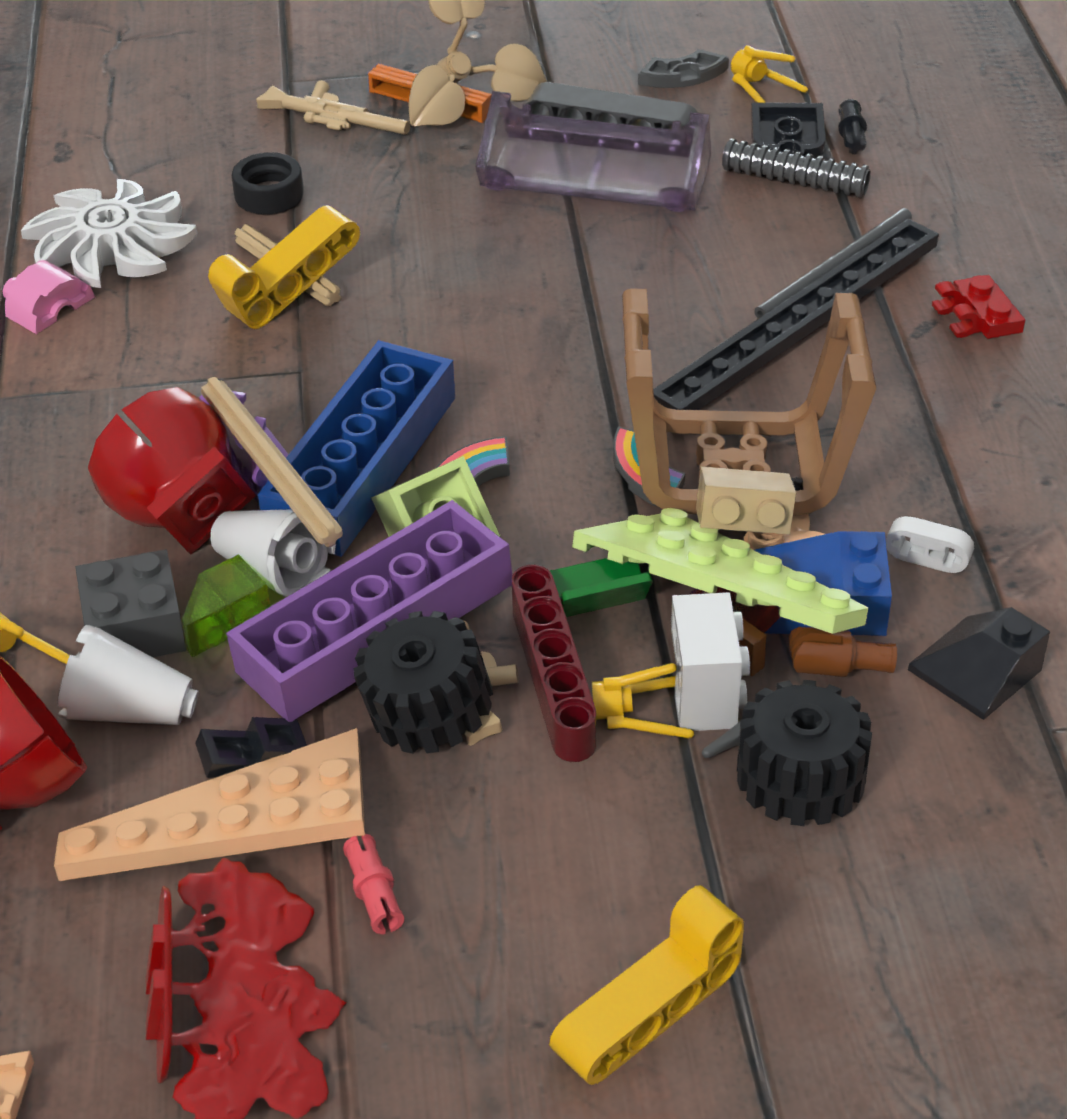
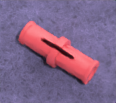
M370 834L361 836L365 847L363 850L360 847L357 836H353L344 843L343 851L348 858L354 875L352 883L355 895L364 901L371 920V927L376 934H386L382 922L384 918H386L390 932L396 931L403 925L405 918L392 890L394 886L390 869L383 866L373 836Z

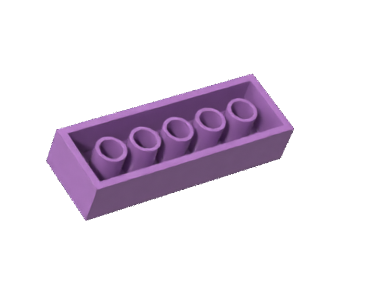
M451 500L226 632L235 672L280 716L291 722L356 682L353 668L358 666L355 660L359 648L369 647L366 638L374 630L378 632L384 631L386 629V622L397 618L398 621L408 619L409 613L422 611L423 617L430 616L433 611L445 612L448 620L454 617L460 618L512 586L509 544Z

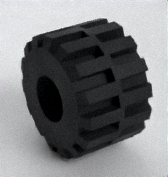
M422 611L409 613L408 619L398 621L397 618H394L385 623L386 629L384 631L378 632L374 630L366 638L369 647L359 648L355 660L358 666L353 668L354 679L376 733H380L382 740L386 744L393 747L399 743L402 752L412 754L415 753L418 747H424L426 754L439 752V745L448 742L451 747L463 742L461 735L466 730L474 734L482 726L479 716L489 715L492 707L490 696L493 695V690L476 638L471 629L467 630L464 621L458 617L448 620L445 612L433 611L430 616L423 617Z
M790 680L779 682L775 691L764 688L756 693L755 702H747L743 709L742 719L740 720L737 782L740 791H747L746 801L754 809L762 806L766 807L765 816L778 821L783 816L791 818L790 825L804 826L805 820L812 819L815 820L817 825L831 823L833 813L840 817L850 813L853 802L859 803L864 794L872 732H870L871 720L868 713L860 712L861 703L853 696L843 698L841 696L842 689L830 684L826 688L817 687L816 681L803 680L802 685H792Z

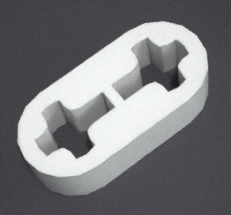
M904 516L893 521L886 538V548L890 554L902 561L944 572L957 573L966 569L974 550V542L966 532L960 529L915 517ZM905 536L909 537L910 541L905 540ZM949 548L954 549V553L949 552Z

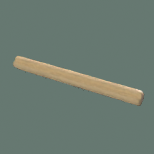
M216 377L209 378L207 384L201 388L202 396L315 540L326 547L334 546L336 540L342 537L343 531L341 526L228 385L222 380L219 381Z

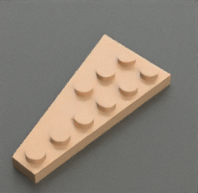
M355 728L298 748L290 753L261 761L59 832L54 862L58 880L77 879L365 835L361 748L358 729Z

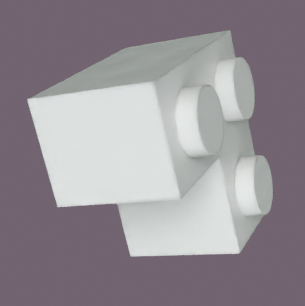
M730 592L672 595L671 633L677 666L675 675V703L679 727L693 731L731 729L738 724L739 709H744L747 704L746 682L741 680V676H749L750 673L748 647L739 646V640H743L741 611L733 612Z

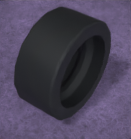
M263 152L250 155L240 160L233 167L231 177L234 198L238 206L247 212L271 215L281 213L295 207L302 199L304 192L302 170L298 161L289 155L277 152ZM266 181L279 182L272 185H255Z

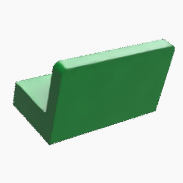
M607 558L550 570L566 617L644 600L653 582L649 572L641 574L638 563L628 561L621 564Z

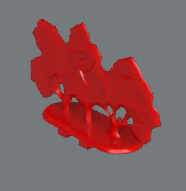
M222 858L211 872L189 873L178 882L177 892L181 899L196 912L190 923L180 931L172 928L171 892L165 886L161 889L158 924H153L146 972V994H150L146 1016V1040H157L158 1083H163L168 1077L171 1046H182L194 1057L192 1069L175 1085L172 1098L182 1106L183 1110L195 1114V1119H244L258 1098H264L268 1105L277 1111L289 1114L293 1118H301L309 1112L312 1106H320L327 1099L329 1090L323 1062L311 1055L310 1051L299 1042V1038L305 1032L328 1029L339 1016L340 1010L346 1002L328 989L317 988L315 986V978L299 965L283 966L277 960L276 953L286 944L293 943L304 934L314 915V908L298 894L288 892L283 882L274 878L270 873L249 872L241 861H231L227 858ZM202 905H214L215 909L208 914H201ZM220 916L226 921L225 927L214 935L199 937L196 934L197 931L205 932V925H202V923ZM213 941L218 950L210 951L203 946V943ZM193 945L202 951L208 960L209 971L207 977L199 983L172 982L173 948ZM172 995H190L195 1002V1007L203 1017L202 1025L191 1028L183 1033L172 1032ZM200 1044L216 1045L218 1051L215 1054H206L202 1052Z

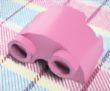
M41 260L34 265L28 266L16 278H10L2 290L3 296L6 298L5 316L35 334L57 322L58 313L64 306L67 305L76 310L95 298L91 286L47 260Z

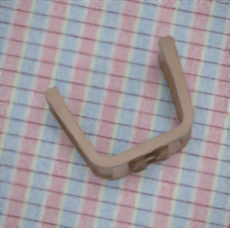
M627 289L623 292L622 320L624 324V359L626 363L627 390L643 492L651 503L661 509L675 508L683 510L687 514H697L698 489H680L670 486L667 432L701 434L697 439L696 462L700 466L699 478L701 467L771 472L770 466L765 462L768 442L761 435L782 436L794 434L800 476L803 479V490L796 491L793 516L810 514L825 507L837 495L876 391L872 359L870 358L858 296L853 293L835 294L825 343L806 401L792 411L758 412L675 410L659 404L654 397L651 350L648 347L649 316L647 289ZM849 344L851 354L846 356L842 374L841 411L824 462L818 420L824 414ZM718 434L743 435L740 439L739 448L724 449V438Z

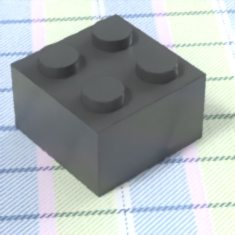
M167 549L75 566L84 626L98 627L151 657L186 651Z

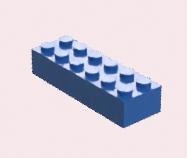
M378 340L286 457L288 462L341 526L343 534L342 537L336 540L335 555L343 556L376 510L371 497L391 489L455 400L453 360ZM268 480L258 493L260 510L291 509Z

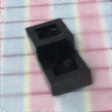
M252 717L247 731L201 729L195 742L206 778H216L307 746L297 719L288 722L285 718Z

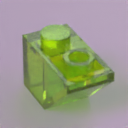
M239 554L198 575L182 618L187 651L192 657L228 640L226 632L270 607L267 584Z

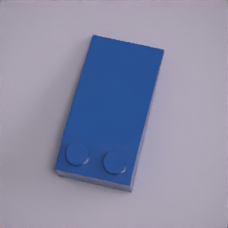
M838 531L754 550L762 555H771L781 559L782 565L794 571L812 574L815 576L816 582L828 588L846 591L850 594V599L868 607L866 624L848 629L851 635H887L892 592L885 532ZM717 587V592H715H730L733 611H741L742 618L763 633L790 634L797 627L814 628L780 617V607L756 604L750 607L736 602V592ZM700 590V594H709L708 592Z

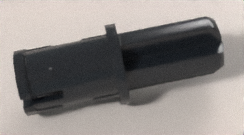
M848 99L840 104L841 109H838L840 115L838 130L844 139L845 147L849 149V153L856 154L858 150H864L866 147L865 132L867 130V123L862 117L860 103L854 99Z

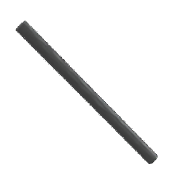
M902 208L756 307L754 313L757 319L908 218L912 220L911 212L906 208Z

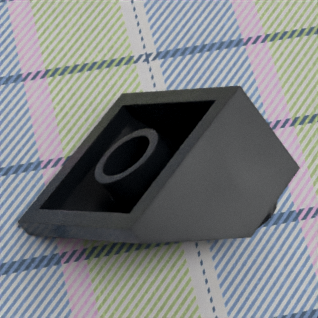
M1012 607L967 616L910 662L908 671L984 720L1042 671L1050 631Z

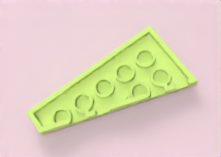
M666 508L661 510L660 514L650 516L631 515L625 521L574 530L572 548L587 552L590 548L599 547L608 550L607 559L621 564L628 561L648 563L649 573L708 593L717 592V587L736 592V602L750 607L756 604L780 607V617L832 634L866 624L868 607L850 599V594L846 591L828 588L816 582V578L812 574L794 571L782 565L781 559L771 555H762L750 549V545L747 542L739 539H730L718 533V529L700 528L698 522L688 518V514L680 509Z

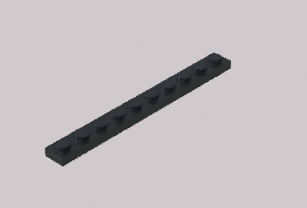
M908 218L654 388L655 399L659 404L669 409L700 410L828 322L836 293H853L860 300L937 247L939 234Z

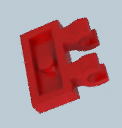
M977 275L972 278L955 280L954 283L943 281L936 284L935 289L941 297L945 298L932 301V306L940 315L954 312L958 319L962 320L949 326L957 338H964L982 332L987 339L1023 333L1025 318L990 275Z

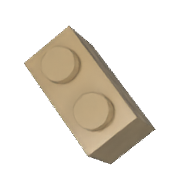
M701 467L696 502L700 528L790 535L796 491L789 473Z

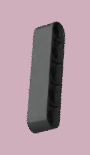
M542 82L536 86L523 111L528 123L538 128L669 149L685 148L690 143L700 120L697 110L686 103L551 82Z

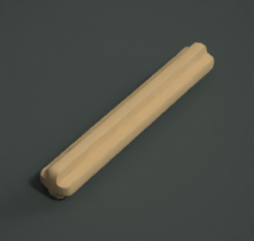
M244 224L241 229L237 228L235 231L237 236L236 243L258 259H261L277 245L248 224ZM323 275L305 290V292L325 306H332L334 302H339L341 299L339 295L340 287Z

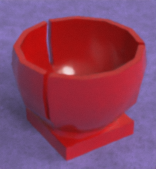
M179 387L148 392L121 409L150 440L152 447L148 446L116 414L96 439L88 470L94 487L105 505L124 519L143 527L165 528L191 555L211 537L212 525L219 515L226 511H240L256 494L232 467L231 444L227 430L214 409L198 396Z
M0 656V810L38 807L67 791L85 773L87 765L57 718L32 687Z

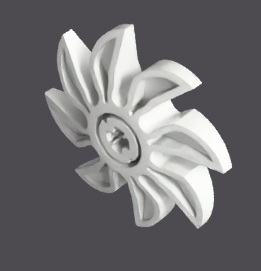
M117 179V193L113 199H102L100 190L87 188L73 189L55 194V203L61 207L47 210L35 216L21 230L22 239L40 240L34 253L35 263L47 260L58 267L72 263L74 276L89 286L101 288V273L103 267L107 265H116L118 275L126 277H144L166 271V262L159 257L170 255L184 248L197 234L196 225L178 223L182 207L179 194L176 191L145 202L143 188L133 181Z

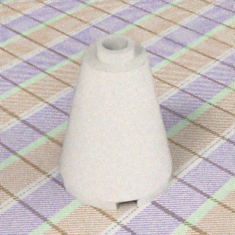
M292 509L226 511L218 516L211 528V544L217 553L283 597H288L329 573L330 569L325 567L328 553L335 555L336 544L332 547L319 544Z
M91 625L83 627L76 641L84 643L82 652H78L76 656H69L61 682L58 707L63 709L58 713L59 717L69 720L179 725L183 716L187 718L192 717L199 695L198 690L192 689V678L98 627Z

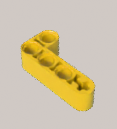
M328 205L322 206L250 268L233 255L226 254L218 257L209 269V282L223 306L248 327L259 329L268 324L354 248L360 237L359 226L335 208Z
M702 885L688 890L676 903L672 911L670 936L560 1021L550 1037V1048L588 1084L594 1085L603 1081L721 987L733 975L741 960L744 932L743 919Z

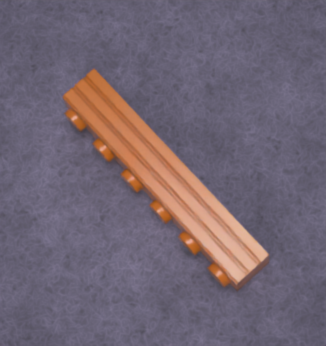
M377 64L368 73L369 92L409 102L411 87L417 74ZM460 86L465 94V108L460 117L483 123L493 113L492 94Z

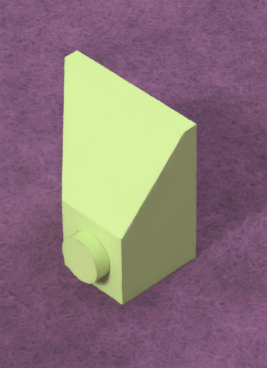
M464 456L371 497L389 537L451 500L500 537Z

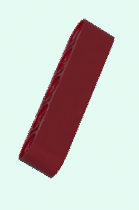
M536 564L525 565L515 570L512 575L514 621L552 748L555 754L562 760L581 762L591 757L596 749V708L553 576L543 566Z

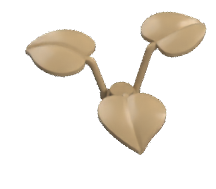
M428 0L430 9L435 17L446 24H455L460 21V27L452 45L447 49L448 55L441 59L437 65L427 66L422 69L413 81L409 96V119L411 126H442L456 121L462 115L465 108V94L463 89L456 83L468 75L472 76L476 73L487 71L494 72L491 79L493 91L501 98L514 102L528 100L538 84L547 82L538 59L531 50L523 45H506L496 53V65L488 64L477 67L471 66L470 59L466 54L457 51V47L467 27V19L477 18L483 13L485 0Z

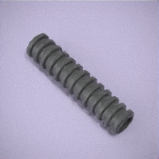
M733 138L726 143L722 156V166L726 171L734 168L736 173H741L744 170L745 174L750 176L753 173H756V176L760 178L767 175V179L770 180L778 177L780 182H785L788 179L789 183L794 185L798 181L800 186L806 187L808 184H811L813 189L822 186L824 191H829L832 188L833 192L838 194L842 190L848 196L855 193L857 198H862L866 194L871 172L868 165H863L859 168L858 164L853 162L849 166L843 160L839 163H836V160L833 158L825 161L823 156H818L817 159H814L812 154H807L804 157L802 152L797 151L795 154H792L791 150L788 149L781 152L778 147L770 150L768 145H763L760 148L757 143L748 145V142L743 140L737 143V140Z

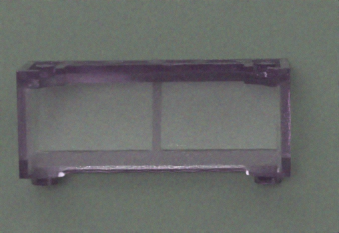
M492 92L475 166L480 186H485L495 191L512 189L666 207L675 212L684 210L696 211L711 158L709 114L690 113L689 122L686 125L681 126V121L673 120L672 130L533 115L529 104H523L522 109L515 107L510 102L511 93Z

